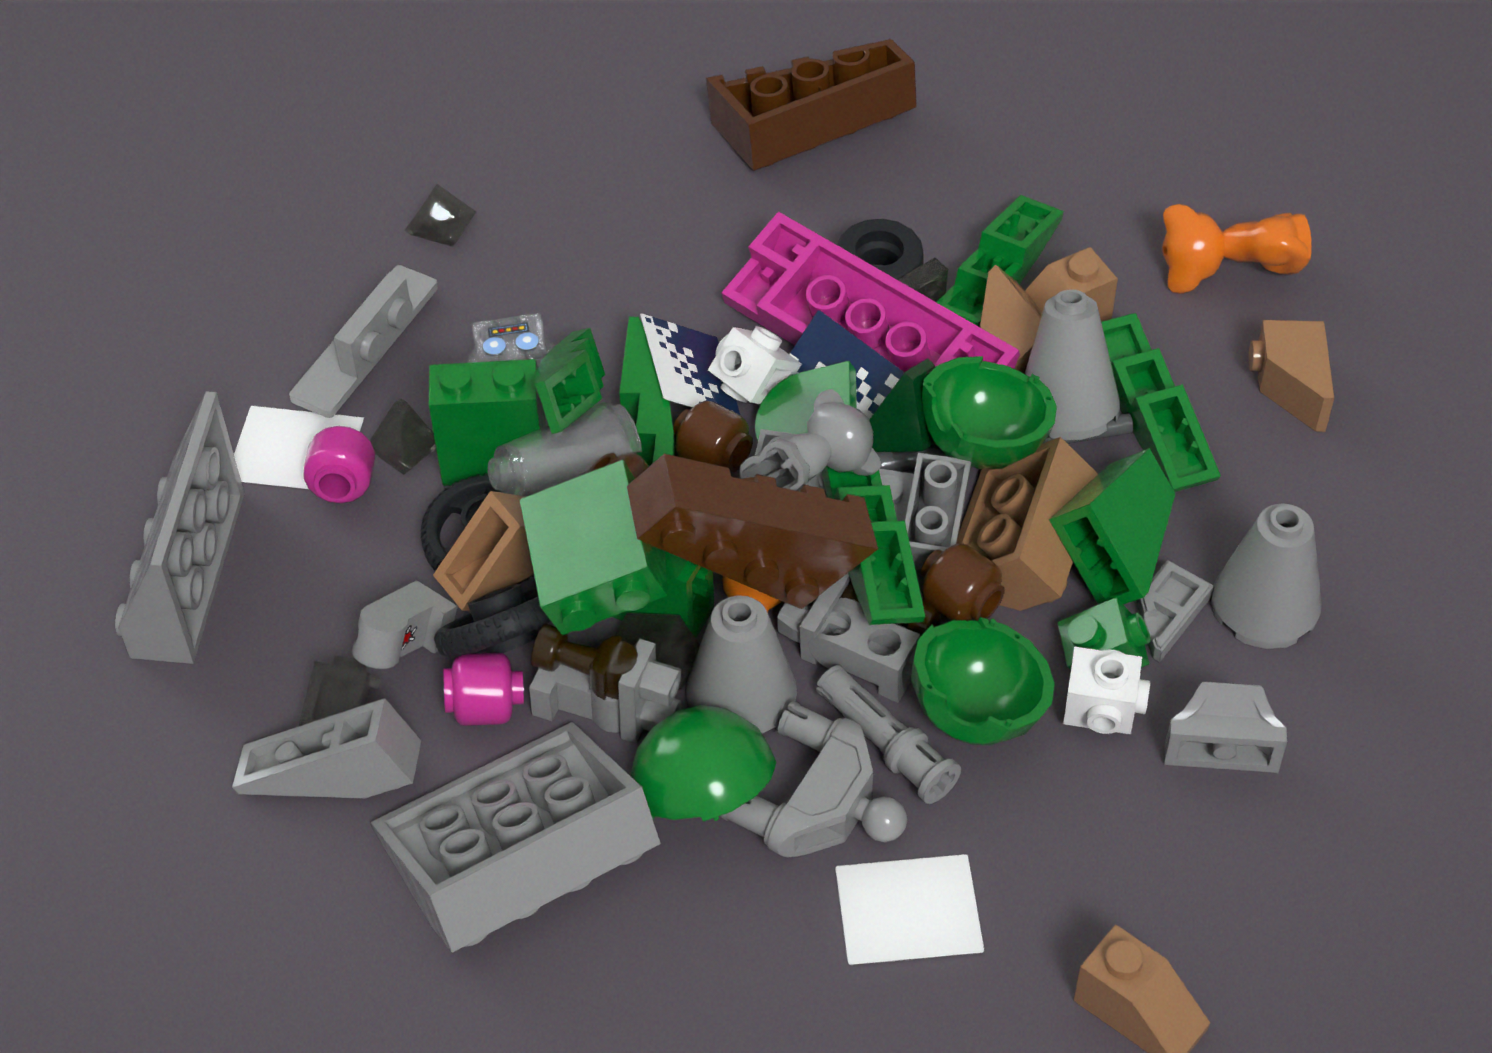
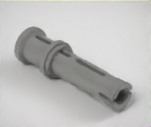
M841 665L831 667L820 677L817 682L819 686L816 688L817 693L837 708L845 718L861 725L864 736L870 739L884 753L883 760L888 769L893 773H902L918 788V796L926 804L939 801L954 787L961 774V766L954 759L945 760L928 744V736L921 729L907 728L865 688L860 686Z

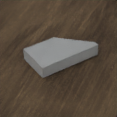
M1169 560L1165 562L1152 578L1149 593L1144 598L1138 599L1137 604L1139 614L1143 617L1150 633L1151 642L1148 645L1152 659L1159 663L1210 600L1214 585Z

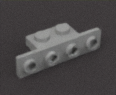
M397 265L391 272L389 271L334 336L331 344L289 392L291 402L324 417H333L438 290L437 280L402 265Z

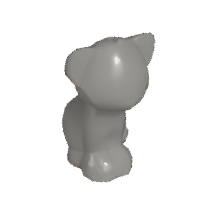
M827 389L816 397L814 412L807 421L808 433L798 434L789 440L780 438L766 445L762 452L747 458L741 464L740 476L741 479L754 477L756 474L773 477L776 479L777 487L800 491L804 485H809V480L821 473L826 466L839 473L853 472L857 475L868 476L875 474L880 469L881 461L872 448L873 429L869 418L859 409L844 404L836 391Z

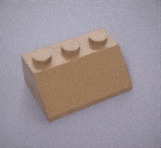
M1061 437L1041 444L1035 453L1003 469H982L958 534L957 544L970 546L995 563L1001 570V585L1005 588V593L1000 606L1022 611L1043 603L1053 602L1061 598L1066 589L1067 578L1073 560L1049 519L1092 481L1098 473Z

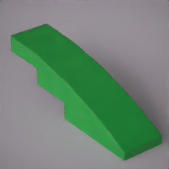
M1020 195L982 231L978 249L958 267L955 284L937 303L980 327L988 272L997 265L1020 285L1060 224L1064 211Z
M1133 313L1101 322L1120 399V409L1122 414L1129 413L1131 415L1133 434L1143 450L1150 448L1175 492L1219 480L1221 474L1183 384L1174 385L1160 349L1151 350L1137 314Z
M629 316L619 392L622 426H636L637 455L641 456L650 466L663 454L675 456L670 401L664 399L644 326L639 317Z
M591 328L570 333L542 359L535 372V385L551 434L562 432L602 399L600 389L604 387L602 377L605 376V372Z
M826 466L821 473L827 498L842 501L847 494L864 497L877 542L878 550L849 572L853 588L869 625L923 622L926 616L905 520L897 521L890 485H882L879 470L875 474L863 476L853 472L839 473Z

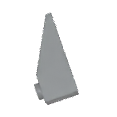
M383 698L244 744L232 788L238 794L368 798L413 784L421 739L388 701Z

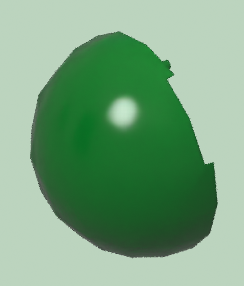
M983 356L958 357L939 364L924 378L923 413L934 442L946 456L970 461L971 467L977 469H1003L1035 453L1049 436L1055 424L1057 405L1050 389L1039 380V376H1035L1033 373L1031 376H1028L1009 366L983 361Z
M980 617L978 621L953 620L936 627L931 625L917 641L911 675L914 690L923 713L937 729L952 739L971 745H994L1025 735L1052 705L1055 682L1047 660L1030 640L1009 626L996 622L995 619L989 620Z
M699 705L676 711L655 725L637 748L630 774L643 789L652 819L659 817L678 820L701 817L703 822L710 819L717 821L719 816L730 813L755 798L772 779L777 762L771 747L757 726L726 708Z

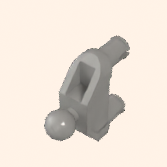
M795 701L790 702L788 705V710L792 711L791 713L787 710L783 712L778 725V734L788 736L819 751L820 754L788 803H782L778 806L756 796L734 811L721 815L722 819L731 821L764 837V844L767 845L768 850L784 857L807 855L844 843L858 820L862 821L867 835L873 840L884 843L894 841L901 836L908 822L907 813L903 805L896 799L883 796L872 800L873 769L861 725L848 718H838L835 721L830 720L801 706L800 703Z

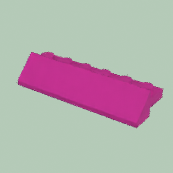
M779 211L748 246L751 259L721 292L725 304L793 345H796L816 312L820 310L903 372L908 371L927 358L936 367L958 357L983 356V361L1009 366L1014 369L1020 356L1017 348Z

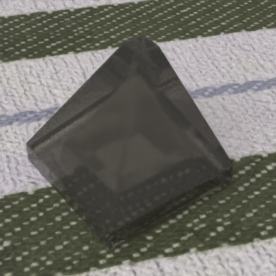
M437 184L405 231L413 236L453 247L476 211Z
M402 398L393 404L370 439L375 455L403 475L436 449L433 431Z

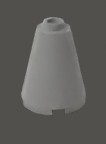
M1079 290L1061 291L1045 303L1025 374L1031 376L1033 373L1035 376H1039V380L1050 389L1057 405L1055 424L1049 434V438L1056 439L1061 437L1063 440H1083L1101 435L1107 431V423L1113 418L1115 422L1118 420L1120 415V399L1097 303Z
M1274 504L1265 508L1214 582L1211 603L1215 618L1221 626L1224 622L1236 632L1235 638L1244 644L1264 649L1287 648L1296 644L1298 638L1308 631L1311 633L1317 625L1322 609L1314 524L1311 517L1297 506Z
M748 596L728 597L715 606L709 619L687 681L686 698L688 707L705 705L726 708L757 726L761 733L769 731L776 727L777 731L783 712L787 710L791 713L792 711L788 710V705L792 701L796 702L797 684L794 674L765 607L758 600Z

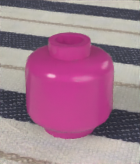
M334 426L325 428L317 433L309 444L304 463L303 477L308 489L325 501L341 504L355 501L364 495L371 483L375 464V450L371 441L363 433L351 427Z
M475 653L457 656L453 661L452 668L443 669L445 713L453 712L455 720L460 725L504 724L512 716L513 705L524 704L523 671H511L510 660L504 653Z

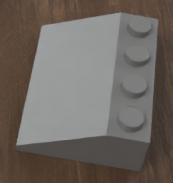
M205 392L174 455L168 476L162 477L159 481L157 490L158 507L154 518H148L144 528L145 547L141 559L135 560L131 567V590L126 604L121 603L117 609L115 619L116 633L118 636H122L131 659L194 664L245 495L217 392Z
M573 722L371 822L375 834L429 924L452 953L462 947L472 946L481 942L489 933L516 919H523L533 915L541 906L568 892L583 889L596 877L619 865H626L636 861L644 852L661 844L642 787Z

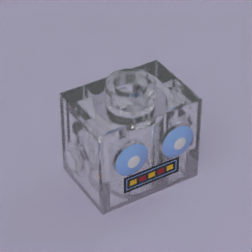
M541 313L471 323L475 349H471L472 353L468 354L470 363L536 359L537 366H539L542 359L554 347V342H550L549 338L545 336Z

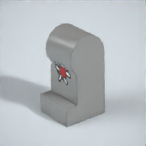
M416 580L365 606L361 610L358 621V637L352 647L353 657L365 666L387 669L394 667L399 662L400 656L402 657L422 646L432 653H436L438 650L434 642V636L440 628L455 620L458 606Z

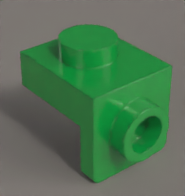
M1117 597L1058 622L1066 663L1070 670L1074 647L1100 651L1117 650L1127 655L1142 657L1141 668L1149 665L1145 647L1146 644L1151 642L1148 627L1138 612L1132 614Z

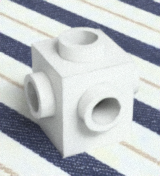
M756 326L753 331L732 327L729 334L718 344L716 357L708 371L723 381L721 389L729 396L746 403L749 401L750 403L761 404L766 395L778 383L796 374L802 364L779 347L782 340L769 330L760 326Z
M1074 647L1063 724L1090 728L1095 732L1103 734L1117 732L1131 735L1134 714H1146L1150 681L1140 679L1142 657L1127 655L1117 650L1100 651Z

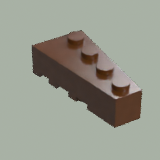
M892 39L833 51V59L831 60L809 59L808 56L791 60L792 68L765 73L764 66L746 69L745 78L725 82L723 75L706 78L711 124L753 171L773 165L775 162L803 151L812 150L821 144L844 135L853 134L857 130L886 119L894 118L898 114L917 107L915 61Z
M663 454L627 485L638 540L800 609L814 601L829 587L878 550L864 497L847 494L841 501L827 498L823 488L804 485L800 491L777 487L775 478L759 474L743 479L731 477L730 469L727 467Z

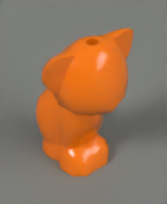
M1172 205L1163 212L1167 233L1162 244V253L1169 267L1168 288L1171 292L1184 294L1193 291L1202 280L1214 275L1220 267L1223 258L1235 262L1260 263L1268 271L1286 275L1299 273L1311 260V231L1306 216L1301 213L1294 215L1291 213L1276 214L1261 221L1238 223L1222 231L1211 216L1195 212L1187 205Z

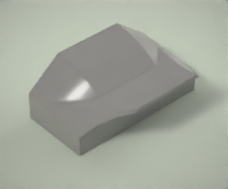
M1202 682L1184 710L1170 720L1164 743V765L1278 773L1287 745V727L1275 717L1262 686Z

